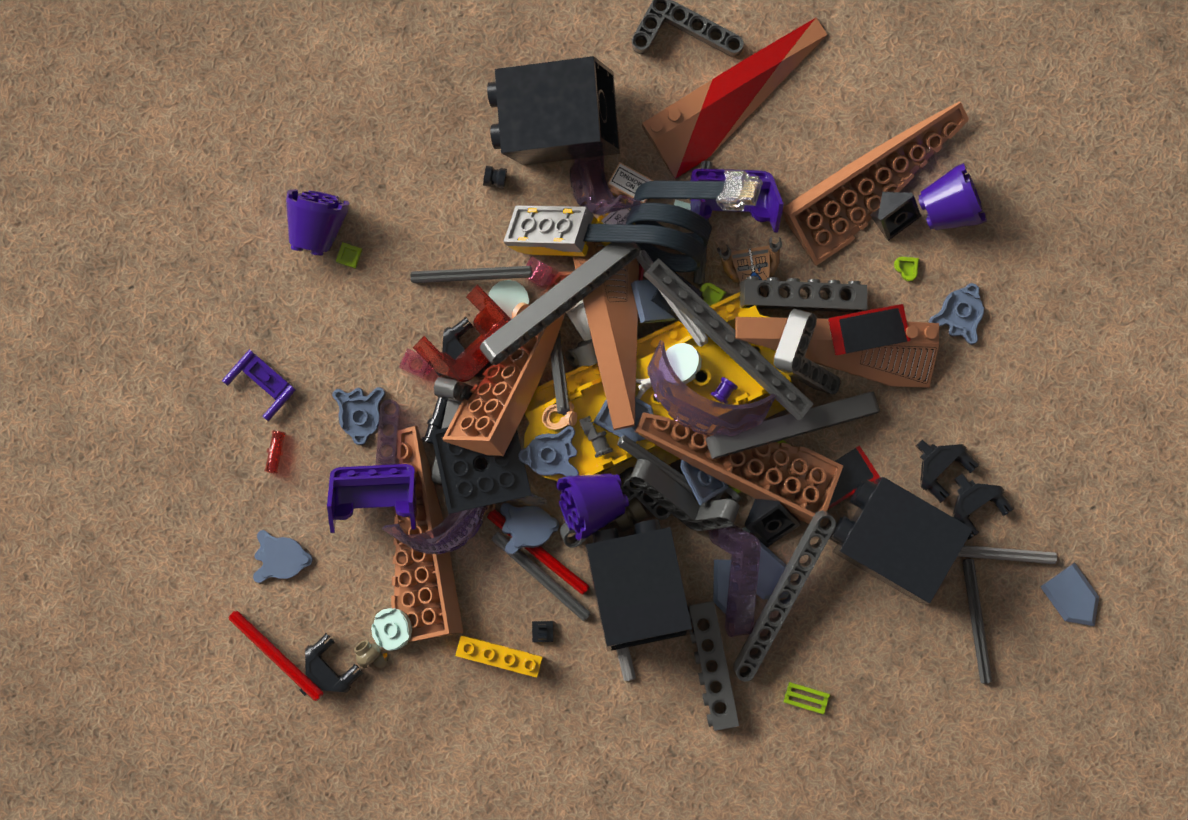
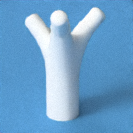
M660 372L648 379H636V383L641 384L639 385L640 391L636 398L641 399L646 390L663 380Z

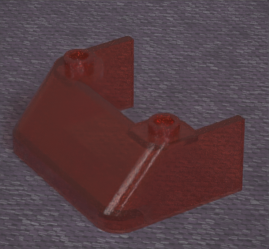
M478 284L466 296L480 311L475 316L473 324L481 335L455 360L449 354L440 352L425 336L413 347L436 372L461 382L471 380L489 362L481 352L480 345L511 320Z

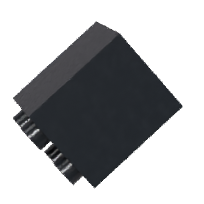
M590 56L495 69V82H489L487 85L489 104L492 108H498L499 123L492 124L490 129L494 149H501L503 155L522 165L620 154L614 72L597 58Z
M885 477L875 479L873 482L868 479L861 481L849 501L858 507L852 519L846 516L840 517L829 540L837 544L833 553L918 603L930 604L973 529Z
M659 519L634 524V535L620 538L617 528L597 531L592 534L593 543L586 544V553L607 652L686 636L692 630L671 527L661 529Z

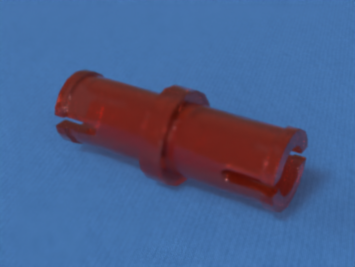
M272 431L270 448H267L266 452L268 453L264 472L278 474L280 457L283 456L282 447L286 435L285 432Z

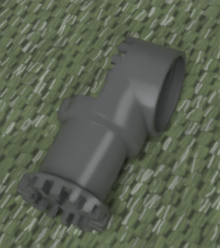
M590 416L579 420L586 438L592 442L596 452L595 458L613 452V448L609 447L605 437L606 431L597 434L593 422H590L592 421Z

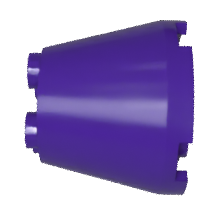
M965 163L954 167L921 191L918 200L922 210H927L926 220L930 230L934 228L935 230L966 227L987 222L973 180L969 173L965 174L967 173Z
M296 189L288 190L286 208L291 249L296 251H303V249L311 250V254L322 256L324 252L330 251L348 213L349 201L342 203L339 201L338 196L309 190V192L298 193Z
M618 474L576 475L558 479L557 489L561 490L560 508L569 530L576 532L577 535L575 537L577 540L589 537L625 513V507L629 506V501L626 494L622 493L620 488L622 485L621 479Z

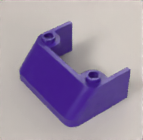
M695 169L692 171L691 181L758 182V184H752L757 185L755 195H749L754 196V198H748V200L691 199V211L705 219L711 217L712 211L750 212L752 217L758 222L770 221L774 233H778L784 204L772 174L758 170Z
M412 465L338 467L331 471L327 500L330 533H335L336 520L348 519L353 515L355 508L395 507L398 515L402 517L410 516L411 529H416L415 469Z

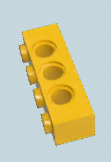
M464 635L460 636L455 655L536 678L538 677L543 656Z

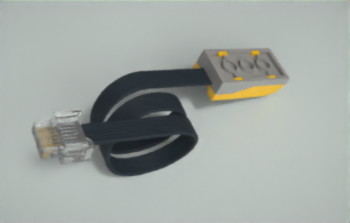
M725 170L726 181H649L637 188L626 224H596L597 218L587 207L515 206L503 242L511 249L520 253L558 256H586L589 248L586 245L587 242L636 243L641 250L647 252L653 262L659 258L668 268L675 272H693L701 267L705 247L708 244L712 231L709 221L701 215L679 206L663 203L641 204L640 201L645 199H716L717 204L723 211H743L745 205H756L763 182L759 176H749L746 171ZM658 222L677 225L693 233H684L666 228ZM651 244L665 246L680 251L686 255L669 253L660 250Z

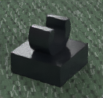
M532 621V642H554L553 621Z

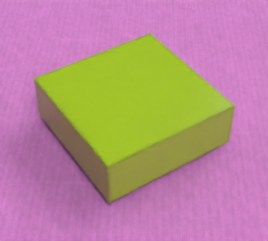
M342 242L336 263L356 269L363 249Z

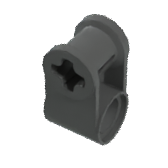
M592 339L581 341L577 347L565 352V358L571 366H591L597 363Z

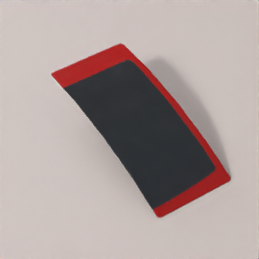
M903 304L828 318L836 356L911 340L906 335L908 325Z
M860 445L835 460V462L843 465L827 510L854 494L861 481L868 479L873 482L880 477Z

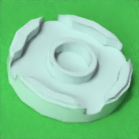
M504 280L495 284L490 290L487 300L492 314L499 320L507 322L512 319L513 310L519 303L523 302L529 305L528 293L524 286L512 280Z
M686 343L675 344L663 354L660 361V371L662 376L672 384L684 385L696 377L695 374L697 371H700L702 359L699 352L691 345Z
M389 608L380 611L375 616L371 630L377 645L391 651L401 649L408 643L411 638L412 626L407 614L400 609Z

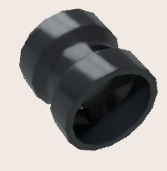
M486 165L483 186L490 187L494 185L499 189H504L507 169L500 168L495 170L493 166Z

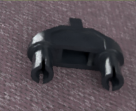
M466 316L452 328L447 327L444 329L443 356L440 358L442 363L434 369L439 377L447 371L450 374L456 372L474 377H482L484 370L492 365L485 355L477 361H473L459 343V337L473 328V325Z
M922 439L916 445L923 453L920 456L923 460L920 487L923 490H928L940 503L950 493L937 482V477L954 460H958L969 473H972L975 470L974 468L979 466V463L966 452L967 447L964 444L937 447L934 444L929 446Z
M963 474L954 479L960 489L957 490L959 495L956 499L952 517L973 529L968 540L973 538V535L980 533L969 519V514L988 501L995 503L1002 516L1014 510L1003 493L1005 492L1002 486L975 484L973 480L968 482Z
M325 633L314 645H308L305 649L306 675L320 690L347 693L351 688L350 685L363 675L364 672L359 669L353 674L359 668L354 663L345 674L338 676L322 659V654L335 643ZM299 689L304 696L307 695L302 689Z

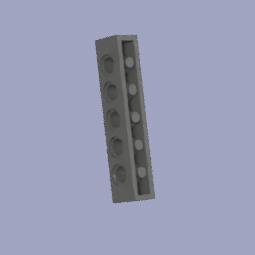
M750 276L740 282V308H750L755 305L759 309H797L857 313L867 310V285H861L860 281H849L848 284H840V280H829L828 283H820L819 279H809L808 282H800L798 278L779 281L777 277L759 280V277ZM759 288L766 290V297H762L759 294ZM780 288L786 290L787 298L780 296ZM800 289L807 292V299H803L800 296ZM821 290H824L827 293V300L821 298ZM841 291H844V292L847 293V295H848V300H847V301H845V300H843V299L841 298V296H840Z
M714 601L690 605L688 612L693 626L690 637L692 644L696 643L697 652H694L696 665H701L702 672L698 673L700 685H705L706 693H703L702 696L704 706L709 705L710 714L706 715L708 726H713L714 731L737 727L739 723ZM702 618L709 621V627L704 631L700 630L697 626L698 621ZM705 639L712 640V650L704 651L701 644ZM709 660L717 662L718 667L714 672H709L706 669V663ZM713 681H719L722 685L721 690L717 693L710 690V684ZM717 702L725 703L726 709L723 713L715 712L714 705Z

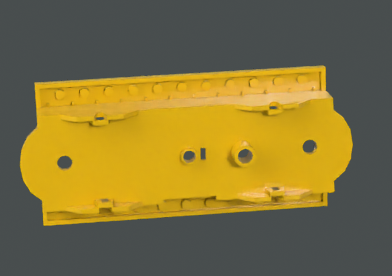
M740 292L710 306L734 330L735 317H767L760 315L755 305L750 308H740ZM677 321L637 340L636 379H648L659 372L661 373L660 361L663 354L668 348L680 343L689 344L699 352L702 360L700 371L697 372H704L707 376L705 382H698L694 378L684 385L672 384L663 377L662 381L646 390L640 399L652 407L654 415L667 417L675 421H686L689 424L694 423L697 426L704 425L712 429L730 431L758 423L786 410L706 333L708 343L700 347L680 321ZM749 343L752 347H757L759 353L774 366L776 351ZM598 363L591 366H581L566 373L568 398L574 405L573 411L577 414V422L572 426L575 430V435L571 442L577 450V455L571 457L569 463L578 470L579 475L610 473L620 475L629 467H635L638 459L618 446L617 443L620 437L593 422L606 400ZM777 369L786 379L792 382L788 374ZM722 377L738 386L727 399V405L710 395L716 391ZM554 379L536 388L525 411L529 425L524 434V448L541 434H557L565 429V427L558 430L549 429L542 422L544 410L550 405L556 404ZM636 383L635 397H637L640 391L639 385L641 384ZM668 387H670L674 395L671 398L666 390ZM661 393L664 397L663 401L656 402L653 399L654 394ZM553 411L550 414V420L556 424L565 415ZM590 416L592 419L590 422H593L597 434L606 431L605 437L609 447L613 448V452L595 458L596 452L592 442L586 438L579 420ZM647 439L636 442L668 465L680 460V458ZM556 474L552 476L543 477L558 481V479L566 476L562 474Z

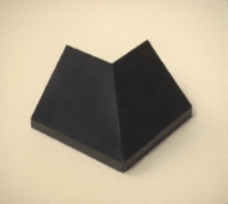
M882 192L880 208L870 214V216L889 241L919 219L921 214L912 193Z
M764 499L754 500L745 522V527L766 547H769L801 525L779 501Z

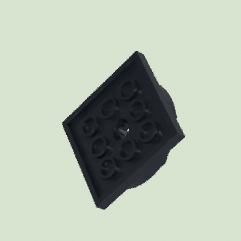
M448 427L431 431L448 514L532 496L525 463L519 460V453L522 449L517 430L504 456L485 455L444 442L442 439ZM479 458H485L488 462L484 470H479L476 467V461Z

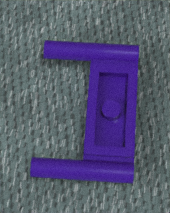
M250 349L222 380L228 386L243 371L276 401L263 415L268 422L296 391L295 388Z

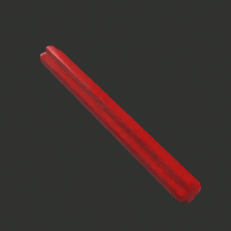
M495 509L487 516L489 520L502 529L506 521L504 516ZM524 547L580 594H585L589 589V586L542 547Z
M233 611L230 614L229 620L314 701H318L323 696V691L238 611Z

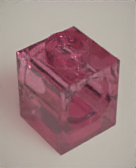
M530 257L526 266L532 267L533 274L531 278L525 279L544 289L545 285L549 286L553 281L555 275L552 273L554 270L536 258Z
M407 348L399 368L424 379L425 375L429 376L433 365L430 364L432 361L430 358ZM416 359H420L423 362V366L419 370L412 369V362Z

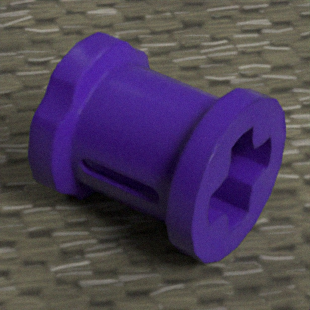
M722 377L720 385L710 395L727 405V399L738 386Z

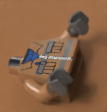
M770 237V247L763 246L731 252V249L726 244L727 250L724 253L718 247L717 252L721 257L724 272L733 282L739 283V286L740 282L745 280L746 277L755 276L759 277V280H767V278L774 276L780 263L781 238L779 237L777 244H773L772 237ZM759 288L760 295L763 294L762 288Z

